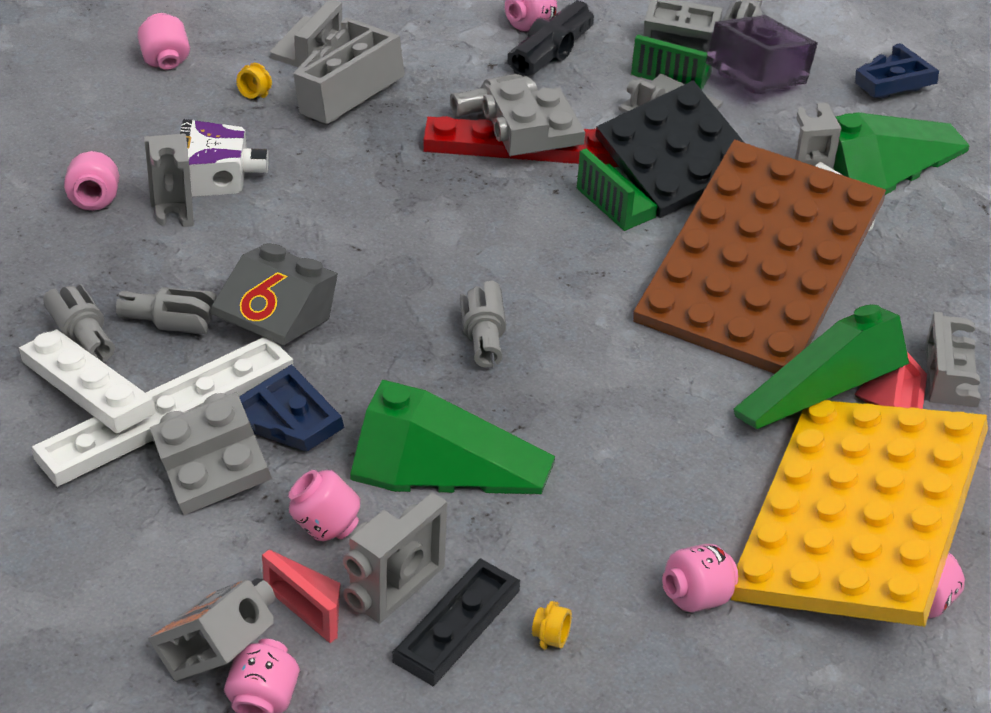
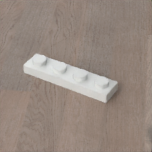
M57 329L52 332L42 333L33 341L19 347L21 359L25 365L116 434L156 414L152 397Z

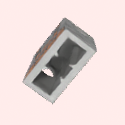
M255 578L251 582L247 579L239 581L207 595L150 636L148 640L175 681L225 665L273 624V615L269 611L268 606L275 600L274 591L261 578ZM200 631L203 633L205 638L200 635Z

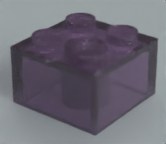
M767 15L716 21L706 64L719 70L718 74L720 76L735 79L744 84V89L751 93L764 94L767 90L773 89L788 90L791 86L807 84L818 42Z

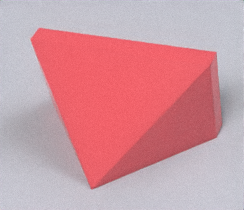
M907 352L909 364L864 383L855 395L867 404L923 409L927 373Z
M270 549L262 554L263 580L272 587L275 597L329 643L337 639L341 583Z

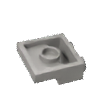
M525 80L506 81L501 84L488 85L487 95H484L482 98L483 112L487 119L491 118L494 124L496 139L503 142L510 156L584 144L585 130L560 87L543 88L531 92Z
M237 392L230 395L224 393L213 394L204 401L203 406L186 413L171 411L161 418L159 424L150 427L161 461L168 473L183 515L192 513L272 479Z
M431 492L417 505L409 506L403 512L400 519L383 510L372 520L360 524L354 530L349 541L350 552L343 557L344 567L350 574V585L344 589L343 595L353 610L358 613H365L380 624L445 567L446 500Z

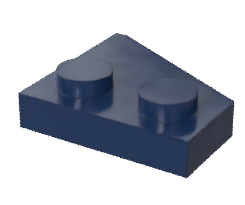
M899 43L892 47V55L886 58V55L880 54L873 58L872 62L865 63L856 69L855 83L874 98H887L893 93L919 91L922 87L938 84L939 70Z
M292 364L239 396L254 434L306 452L345 428L342 416Z

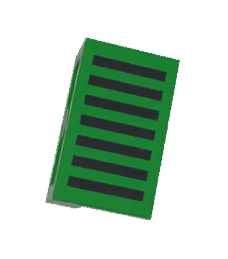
M637 34L634 41L631 75L653 80L660 74H663L683 84L694 80L699 88L703 90L711 76L713 62L707 61V52Z
M587 148L580 151L576 189L623 231L656 218L657 205L613 166L610 164L605 165Z

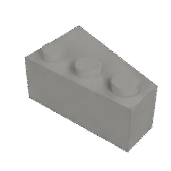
M345 17L341 22V31L337 35L330 33L325 39L326 47L321 52L315 50L293 73L300 114L328 124L337 120L339 116L355 106L363 104L366 99L381 90L387 89L392 83L405 76L399 35Z

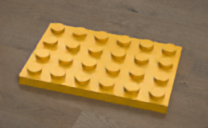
M824 400L803 409L738 562V583L735 585L731 600L925 627L987 434V415Z

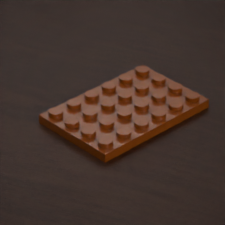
M734 139L636 306L633 322L768 372L777 373L811 344L884 202L886 189Z

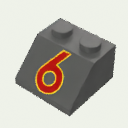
M272 243L262 244L260 247L241 256L212 304L210 314L285 345L329 320L338 273L324 268L322 263L317 260L299 258L287 253L286 249L280 245Z

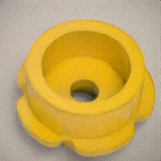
M253 62L250 66L245 65L238 73L236 84L240 93L246 98L253 99L258 96L265 98L268 95V90L272 87V79L263 65Z
M550 601L546 608L539 607L537 609L532 624V635L540 639V647L546 650L548 645L563 648L570 632L572 621L571 609L560 607L556 601Z

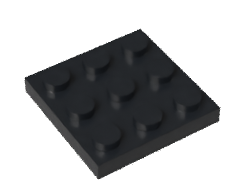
M694 80L596 126L595 134L632 184L657 205L656 214L659 218L700 199L733 140L744 142Z

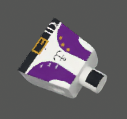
M183 119L180 134H186L192 197L237 194L242 191L245 172H268V149L246 148V132L242 127Z

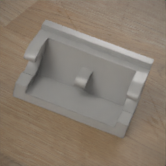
M650 0L644 20V36L652 38V31L655 32L656 30L680 36L708 40L707 52L715 53L716 43H718L720 35L719 27L721 25L723 8L681 0Z
M828 102L817 103L816 113L818 118L809 117L806 114V110L803 107H799L797 121L801 128L795 160L813 166L822 162L833 169L841 127Z
M186 134L145 136L151 206H155L157 222L164 226L166 224V214L176 212L179 214V220L183 227L194 226Z
M934 312L926 339L929 402L978 407L980 402V393L978 392L980 376L976 373L975 340L964 336L956 337L952 335L958 330L974 332L975 323L966 318L943 316L942 312Z

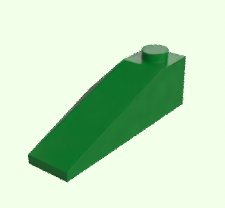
M860 112L847 113L836 116L841 132L833 170L843 176L886 189L885 195L896 189L897 183L905 179L913 181L919 178L922 170L930 166H942L968 152L970 145L950 123Z
M875 304L864 305L855 309L853 315L837 321L733 409L735 417L755 429H759L909 364L900 315Z
M382 379L365 413L350 473V480L394 492H410V486H438V492L454 493V486L480 487L485 493L542 494L555 463V456L426 390Z

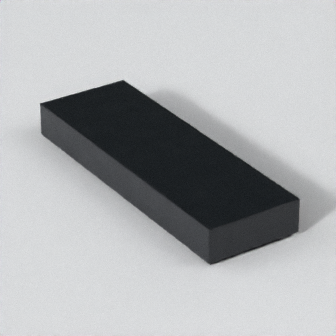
M480 558L394 649L393 663L434 687L519 593L520 580Z

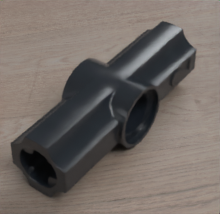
M576 0L572 4H568L550 20L542 17L536 19L529 30L528 37L508 53L507 64L511 66L514 74L528 77L529 75H534L553 58L563 61L570 54L575 40L593 26L594 14L590 12L586 3Z

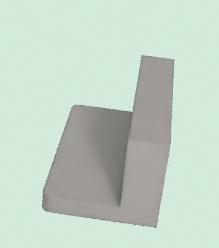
M327 0L311 18L302 17L270 51L271 59L300 67L315 50L321 52L326 47L325 39L330 33L337 35L342 29V2Z

